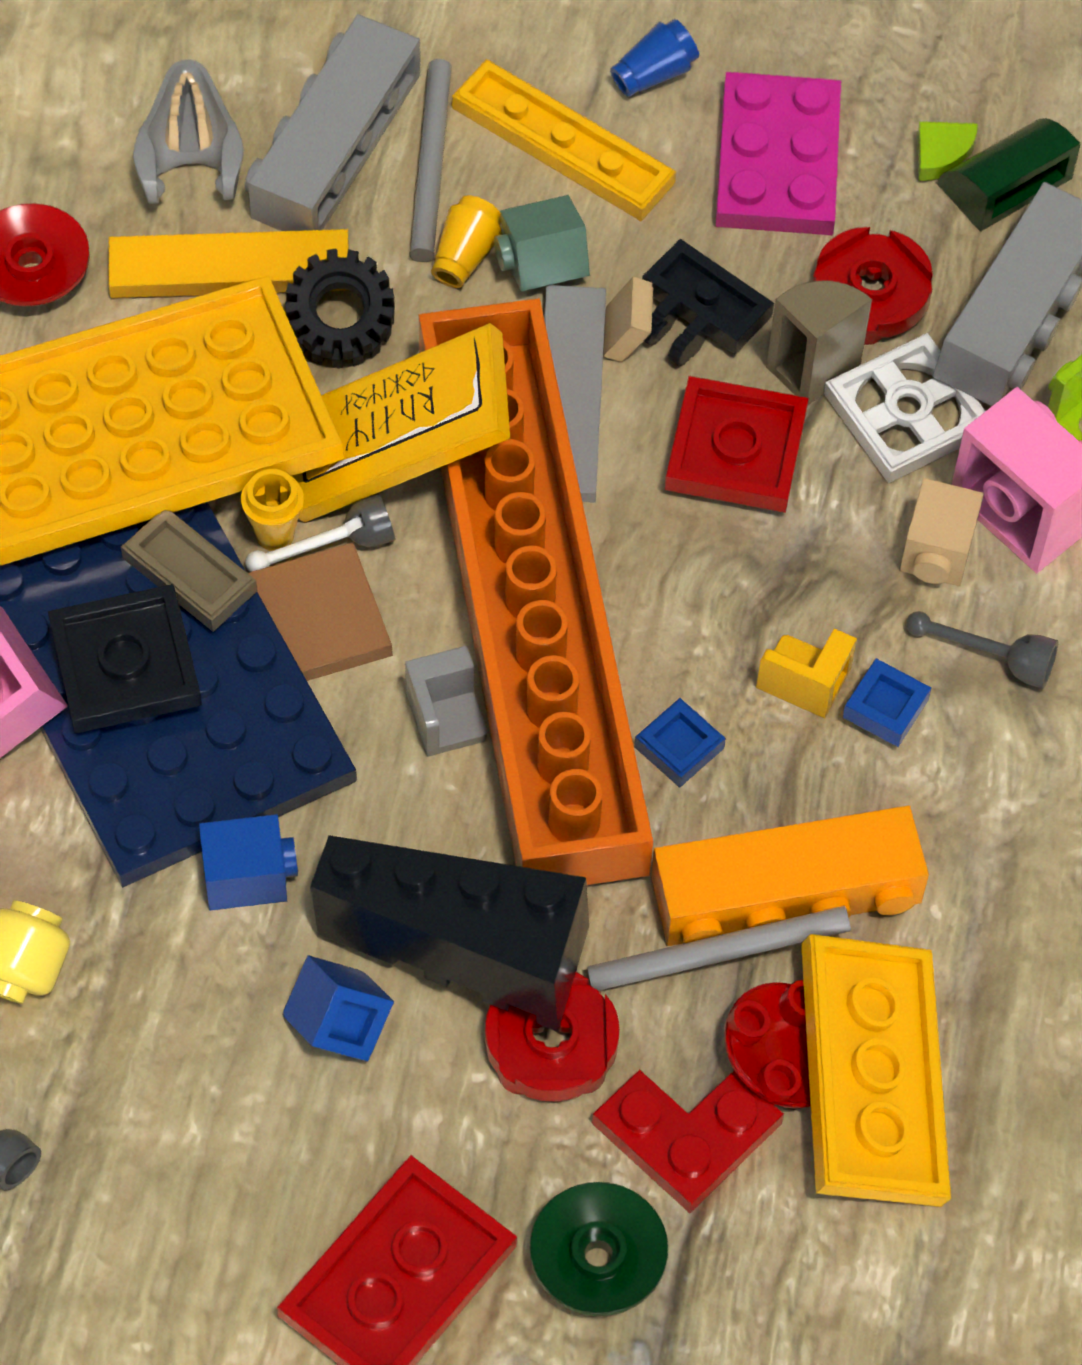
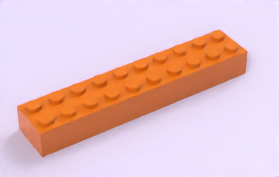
M540 298L419 314V353L489 323L494 325L503 334L510 439L440 467L515 866L586 877L587 885L650 876L653 837Z

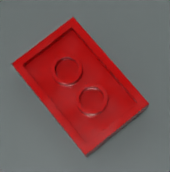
M410 1155L278 1305V1317L338 1365H416L517 1247V1236Z

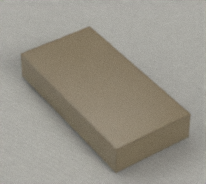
M164 510L156 515L121 546L123 559L156 586L161 587L174 584L178 604L212 632L257 592L256 580L171 511Z

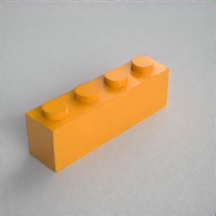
M910 805L656 847L653 852L651 880L667 946L693 942L844 905L848 917L877 911L882 915L900 914L911 909L915 904L922 903L929 877Z

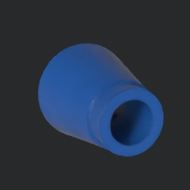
M673 19L667 24L658 22L617 64L610 68V72L622 93L630 97L636 92H641L691 70V63L699 58V51L688 30L677 19Z

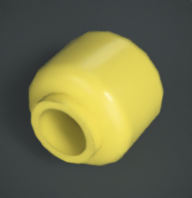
M13 900L10 909L0 908L1 998L23 1004L27 993L46 995L53 990L70 947L68 934L60 928L62 922L60 916L17 900Z

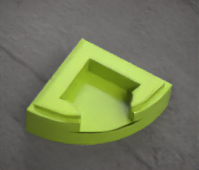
M920 121L917 133L918 180L929 181L939 179L943 173L959 165L966 158L968 159L974 149L978 124Z

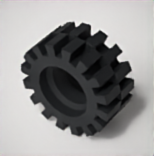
M337 249L327 250V259L320 261L317 253L307 258L308 267L305 270L300 265L293 273V283H288L285 292L286 316L303 354L309 350L312 353V361L321 365L324 358L331 359L332 367L343 368V360L352 359L353 366L362 364L363 355L367 353L373 358L381 351V342H388L391 336V326L394 324L395 297L393 288L389 287L388 275L384 270L380 273L377 271V262L368 256L365 262L359 260L358 251L348 249L347 257H338ZM333 289H347L354 292L364 305L361 318L347 328H333L325 324L319 318L316 311L318 301L325 293Z

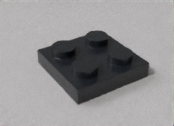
M174 584L48 611L75 733L202 705L201 693Z

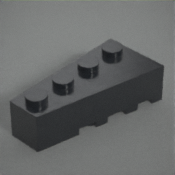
M328 836L310 886L318 935L392 965L400 960L424 971V978L446 987L452 981L482 993L483 1002L505 1011H508L510 1006H514L536 1015L537 1024L557 1032L559 1031L589 929L586 877L344 837Z

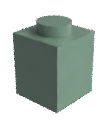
M569 195L500 210L502 235L494 236L496 257L502 271H511L521 292L590 276L586 226Z

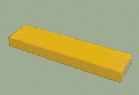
M488 59L452 95V109L641 222L675 184V170Z
M348 229L109 237L110 298L204 295L268 275L276 293H285L288 283H293V273L300 265L304 270L308 267L307 258L317 253L320 261L327 259V250L337 249L338 257H347L349 249ZM333 289L331 291H347V289Z

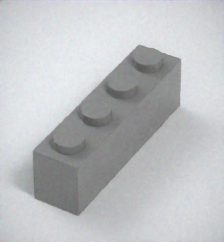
M357 14L345 34L339 32L334 37L328 50L327 62L318 75L311 74L303 86L298 107L291 117L284 116L280 120L273 136L272 147L264 159L257 158L252 163L247 173L244 187L245 191L249 192L252 219L281 231L324 229L420 77L419 38Z
M1046 182L1042 184L944 339L932 377L990 406H993L1006 396L1010 388L1019 387L1022 390L1036 362V359L1030 356L1035 347L1042 351L1047 349L1061 320L1055 316L1059 308L1069 312L1082 289V277L1079 276L1082 272L1081 199Z

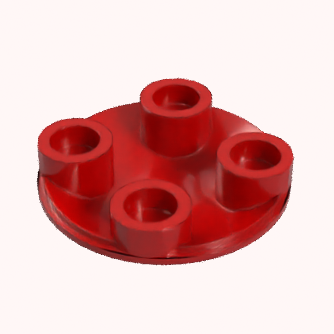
M798 980L792 984L777 982L758 985L745 992L729 1011L724 1031L725 1047L729 1061L741 1081L762 1099L787 1108L811 1107L803 980Z

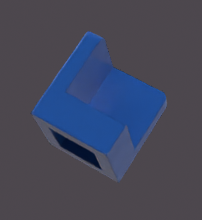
M307 955L284 1008L283 1016L311 1046L369 1061L394 1004V1000L365 972Z

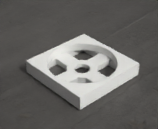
M928 333L825 382V397L888 484L960 449L964 428L985 412L976 398L936 378L920 383L915 380H907L899 369L917 370L933 376L941 350ZM874 378L886 395L885 402L862 412L855 402L857 395L862 387ZM903 397H912L919 402L920 409L915 413L907 414L898 408L897 402ZM955 397L959 406L960 421L958 426L945 432L932 415V410L934 406ZM897 424L903 427H910L921 444L907 451L891 449L885 444L879 433Z

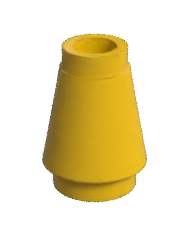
M471 195L462 196L458 204L449 207L434 260L435 263L431 269V274L435 279L452 288L463 287L466 279L471 276L494 246V236L502 235L500 210L482 198Z
M262 470L256 473L243 488L241 494L243 510L254 530L258 543L265 550L273 551L290 545L293 542L295 529L304 503L303 490L300 484L283 470Z

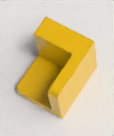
M834 628L824 648L821 650L790 635H783L775 650H765L760 660L756 688L822 718H826L851 670L857 638Z

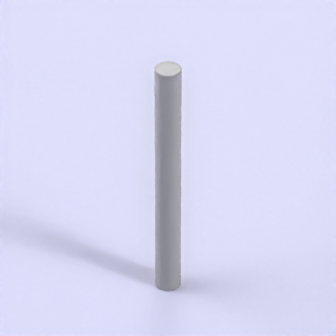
M443 59L432 60L428 65L410 250L411 258L418 262H428L434 258L451 78V64Z
M844 905L587 966L591 986L601 991L799 944L810 934L833 936L850 932L851 926Z

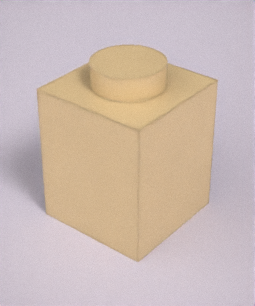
M923 478L906 539L900 571L913 574L927 583L941 584L945 582L960 586L984 493Z

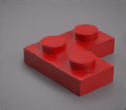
M639 1070L593 1113L592 1124L690 1214L782 1124L784 1113L773 1103L762 1099L751 1091L741 1081L736 1072L733 1071L688 1114L648 1076Z

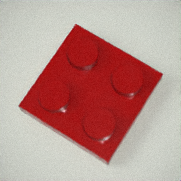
M689 376L666 474L665 490L786 513L809 398Z

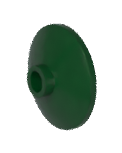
M589 1182L562 1191L542 1209L531 1233L530 1259L540 1285L556 1302L581 1314L609 1316L636 1307L656 1289L664 1275L667 1264L668 1238L658 1213L642 1196L617 1184ZM600 1248L608 1252L611 1260L604 1266H593L586 1260L585 1255L592 1249Z

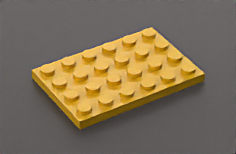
M269 275L0 356V566L150 520L164 510L173 513L241 492L256 473L265 469H279L293 476L345 460L341 439Z

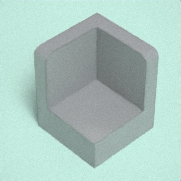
M467 645L405 661L406 695L427 757L478 744L487 739V729L474 694V665Z

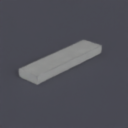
M548 285L546 286L544 321L582 502L596 503L606 288Z

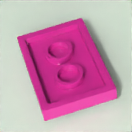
M726 72L715 227L833 236L836 213L841 80Z

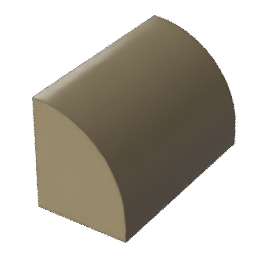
M812 281L787 290L775 299L766 368L794 395L809 398L808 405L824 394L825 382L861 365L872 299L850 285L834 281Z

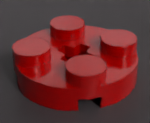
M857 227L836 235L822 248L813 274V281L844 283L862 291L872 299L864 345L875 344L882 338L896 336L911 329L922 319L930 304L933 277L932 264L925 251L914 240L896 231L890 230L888 237L881 234H869L870 227ZM866 275L871 280H877L882 277L886 281L883 283V289L870 290L862 286L861 277Z
M578 972L575 973L559 1028L560 1032L570 1033L571 1037L569 1040L561 1041L559 1047H547L543 1041L535 1039L533 1033H541L545 1026L537 1024L536 1015L514 1006H510L508 1011L490 1005L485 1024L486 1052L490 1064L498 1073L500 1083L506 1090L513 1094H523L535 1100L554 1102L593 1093L604 1083L605 1076L613 1065L618 1051L619 1019L615 1006L605 994L604 999L597 989L589 985L588 978Z

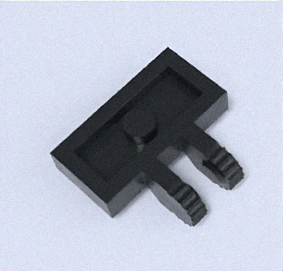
M679 239L642 277V280L652 282L653 298L660 302L652 313L651 334L644 340L645 343L652 346L657 341H660L671 330L678 316L690 323L683 333L679 334L669 350L668 359L678 366L685 365L701 349L708 336L736 354L773 315L774 302L682 239Z

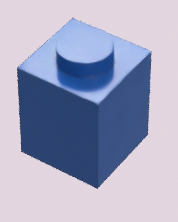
M278 814L199 823L209 911L287 902L285 877L298 876L294 837L281 838Z

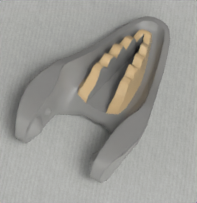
M195 60L178 61L166 73L152 109L141 126L134 144L133 159L148 204L159 203V197L165 191L164 182L159 178V175L183 164H204L219 170L222 174L216 179V189L223 194L224 200H234L244 154L238 128L225 108L217 88L204 66Z

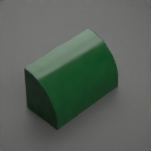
M1041 118L946 171L940 176L937 185L981 232L1030 204L1044 182L1057 188L1071 180L1081 143L1058 122Z

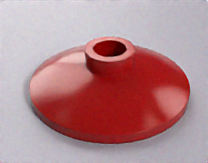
M37 203L19 204L0 210V301L16 306H36L55 301L73 290L84 277L90 260L89 242L86 233L76 219L61 209ZM31 263L39 264L33 267H24Z

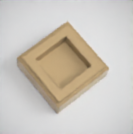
M632 277L607 304L605 310L604 357L623 362L651 334L652 282Z

